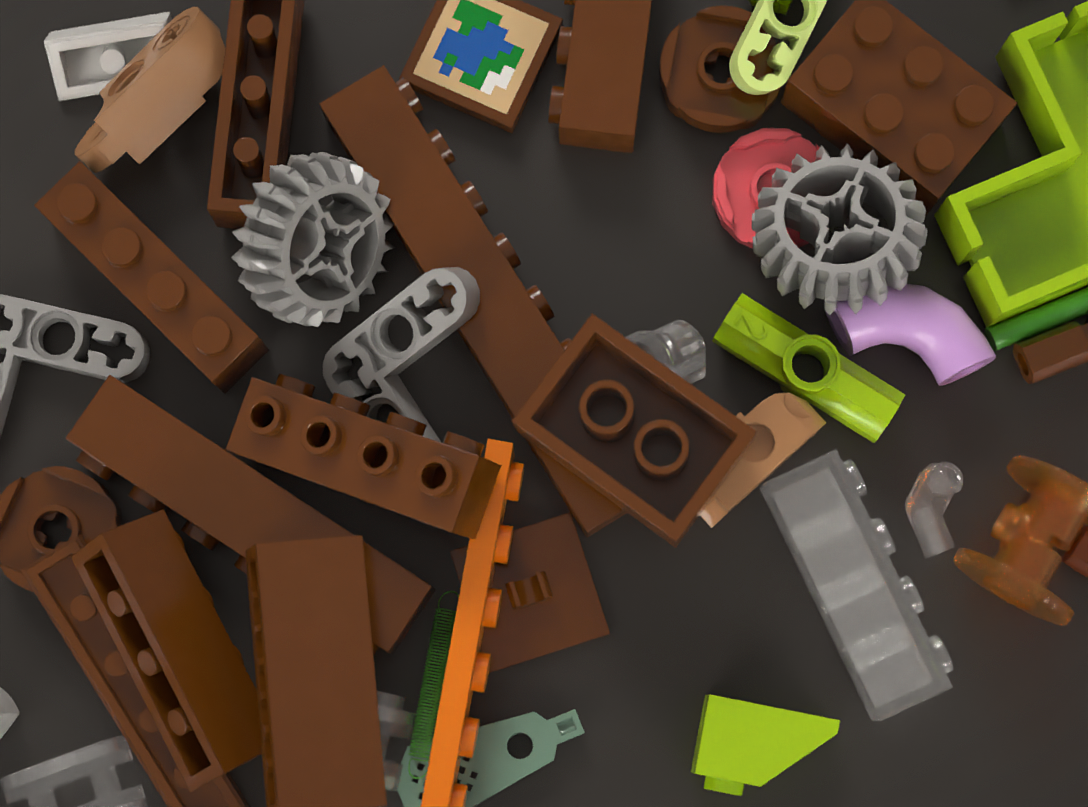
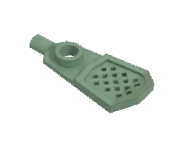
M573 709L549 720H546L536 712H531L480 726L473 758H470L469 762L463 760L464 757H461L460 766L466 769L464 774L458 772L457 779L461 780L460 784L467 785L468 783L472 785L471 791L467 790L465 807H474L554 761L557 744L585 733L576 710ZM517 734L528 736L533 743L532 752L523 759H516L508 752V742ZM408 746L394 783L404 807H421L422 800L419 798L421 793L424 792L426 775L419 779L418 783L413 782L414 778L409 774L408 765L411 758L427 760V758L410 756L408 753L412 752H409L411 748ZM410 761V773L413 776L421 777L427 772L428 761ZM420 763L425 765L423 771L418 769ZM472 771L478 773L476 779L470 777Z

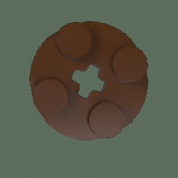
M711 6L698 11L695 17L686 20L681 26L679 23L670 32L661 53L659 79L666 97V104L675 116L684 119L688 124L701 130L728 133L754 127L774 105L781 87L763 95H752L738 88L732 78H728L726 83L714 82L713 75L706 73L704 69L705 64L714 65L718 56L731 58L752 15L751 12L733 6ZM762 27L760 28V33L768 34ZM772 36L761 53L755 56L748 55L747 60L755 65L752 76L757 80L766 74L774 73V69L767 64V59L773 47L777 45Z
M64 466L42 468L43 471L33 472L26 478L20 477L15 480L0 495V567L12 582L26 590L34 592L21 569L53 550L46 547L49 536L40 531L45 520L55 522L59 518L60 513L65 514L68 517L66 527L72 530L70 539L76 535H81L86 544L101 533L121 526L122 511L118 503L112 499L107 489L99 481L79 470ZM60 541L55 548H57L65 542Z

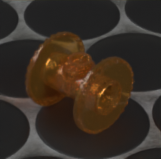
M1017 455L1006 466L1007 472L1031 495L1027 502L1023 503L1020 507L1008 502L1000 513L991 532V537L1001 541L995 557L991 558L974 550L959 548L954 555L953 562L974 582L1007 603L1053 624L1067 625L1074 616L1073 610L1047 589L1062 563V557L1052 548L1056 547L1069 551L1084 523L1088 525V483L1047 462Z

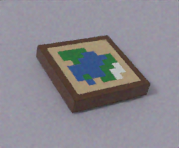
M436 0L399 80L404 77L414 91L512 134L559 36L560 27L563 26V19L521 0Z

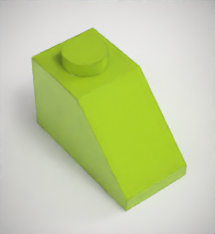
M710 694L705 695L691 772L705 775L704 789L742 796L744 784L761 787L838 734L840 720Z

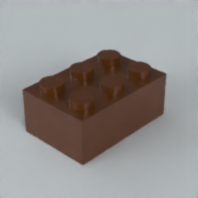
M855 0L788 79L780 101L782 105L842 151L848 144L853 151L854 159L862 160L874 149L876 156H878L877 168L881 169L896 162L897 167L900 169L899 181L913 180L916 187L915 200L923 201L926 209L925 217L998 130L1018 103L886 0Z
M594 314L590 315L512 420L516 431L675 548L749 449L757 433L749 425Z

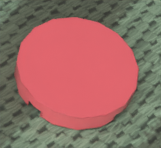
M762 128L740 137L722 156L713 177L712 204L721 226L738 243L753 249V237L756 234L752 230V214L756 209H760L758 207V195L762 187H772V175L775 173L776 168L791 172L792 160L797 153L810 163L815 162L816 151L820 147L817 144L814 146L809 140L802 138V134L788 128ZM788 227L786 228L790 238L798 248L809 243L806 240L800 239V232Z

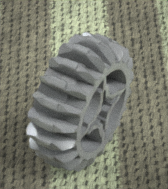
M848 144L840 152V157L830 158L829 153L821 145L818 151H816L815 162L810 163L797 153L792 160L791 172L776 168L775 173L772 175V187H762L758 195V207L760 209H756L752 214V230L756 234L753 237V252L757 257H763L761 260V271L765 278L778 277L777 290L781 293V296L799 289V303L803 309L812 304L815 298L824 299V309L830 316L837 308V301H848L849 307L857 314L862 309L863 296L867 295L881 306L887 299V286L902 290L907 284V271H915L920 265L922 252L919 249H922V246L926 244L927 228L922 224L926 214L923 201L915 200L916 187L913 180L899 181L900 169L897 167L896 162L879 169L877 168L878 156H876L874 149L862 160L853 158V151ZM863 202L872 206L880 213L886 221L889 230L878 226L879 220L864 212L862 209ZM849 216V224L847 228L844 223L847 217ZM844 225L843 231L834 232V227H843ZM787 227L800 232V239L806 240L814 246L815 255L813 258L805 254L794 244L787 232ZM829 230H830V231L833 233V236H832L830 242L828 243ZM856 261L855 263L844 264L845 262Z
M312 152L310 156L304 154L298 156L290 155L287 166L283 164L279 166L270 165V183H252L257 196L253 204L239 206L247 216L245 227L232 231L238 240L243 242V247L231 257L240 267L244 268L238 281L247 290L252 291L251 300L255 301L260 308L272 312L273 317L287 323L293 321L303 326L319 327L322 321L325 323H339L343 311L359 312L360 294H375L372 284L375 274L388 272L382 265L381 260L384 252L395 248L385 238V233L394 226L389 216L384 213L391 199L382 194H376L379 180L373 178L370 173L363 171V167L357 166L356 162L343 157H337L325 152ZM327 195L332 196L334 201L326 207L319 204V199ZM303 274L312 276V278L305 282L296 283V280Z

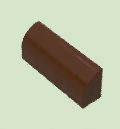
M362 535L254 544L245 550L266 806H387Z

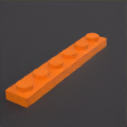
M487 439L484 458L500 464L501 468L476 538L469 539L421 807H465L468 785L457 783L461 757L473 758L476 747L479 719L468 716L473 691L484 693L487 684L491 654L480 652L484 626L496 628L502 589L491 588L496 563H508L513 526L503 524L507 500L519 501L524 474V464L514 462V445L511 442Z

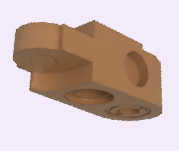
M193 6L186 9L172 19L99 92L104 100L102 109L94 119L95 123L86 131V134L75 149V156L92 172H100L114 164L125 152L141 164L206 102L202 96L218 82L223 73L225 46L221 38L220 29L199 7Z
M791 393L773 394L761 401L746 416L741 412L736 415L737 418L749 425L757 433L749 449L700 514L711 528L827 423L806 399H801Z

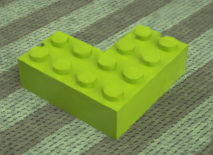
M1088 1L1075 6L1067 18L1062 11L1010 33L995 56L1042 157L948 196L934 214L957 266L968 261L971 264L970 270L963 276V279L986 328L1088 285ZM1058 36H1059L1060 41L1055 42V40H1056V39L1058 38Z

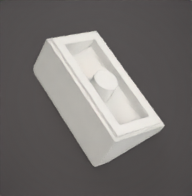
M170 12L49 33L44 40L58 100L63 101L98 95L172 20Z

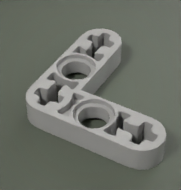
M459 267L432 269L420 276L339 340L326 353L322 364L323 377L332 394L335 392L363 402L362 396L372 393L370 388L380 386L382 393L371 396L364 401V403L371 405L367 417L376 420L379 408L383 404H389L398 411L399 415L426 424L423 437L441 442L398 374L465 324L477 312L480 303V289L476 279L468 271ZM453 285L457 292L451 298L453 307L437 309L429 315L421 308L431 306L443 296L444 292L441 286ZM397 315L405 317L413 329L412 343L405 351L397 349L391 343L388 336L390 321ZM359 357L363 363V366L357 372L359 378L351 380L347 373L353 365L351 358Z
M0 294V313L1 309H4V316L13 322L10 331H0V353L6 354L3 363H0V439L22 360L104 380L110 374L119 381L127 383L142 375L150 362L151 351L147 340L134 327L123 322ZM57 322L71 324L75 331V342L72 348L60 355L47 353L43 345V335L46 329ZM90 329H97L91 338L100 344L108 346H118L121 337H126V345L135 351L132 360L121 359L118 368H113V360L108 356L89 350ZM88 352V362L83 363L82 360Z

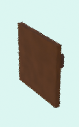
M571 512L513 530L508 563H496L491 588L502 589L496 628L484 626L481 652L491 654L489 673L610 634ZM468 545L450 551L460 586Z

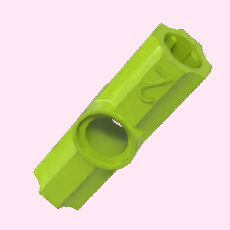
M743 293L734 303L712 339V342L777 382L785 393H791L801 399H806L810 404L873 443L878 440L905 397V394L839 354L836 347L827 338L816 334H807ZM800 354L815 356L823 366V379L812 383L800 380L792 369L793 357Z

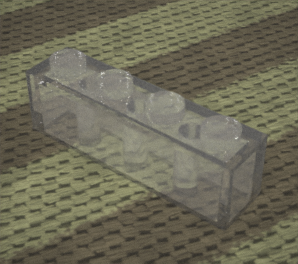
M837 449L766 481L760 490L871 721H883L953 688L946 674L953 671L950 656L937 635L928 638L917 615L924 611L922 599L908 576L899 578L888 556L895 552L893 540L879 517L873 520L870 519L860 498L867 494L866 486L854 462L851 459L843 462Z

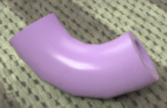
M906 284L901 291L887 286V299L881 306L866 295L863 296L862 309L857 314L849 307L848 301H837V308L830 316L826 311L836 338L849 355L884 343L904 346L922 358L930 368L939 386L961 379L984 367L996 358L988 340L962 307L925 286Z

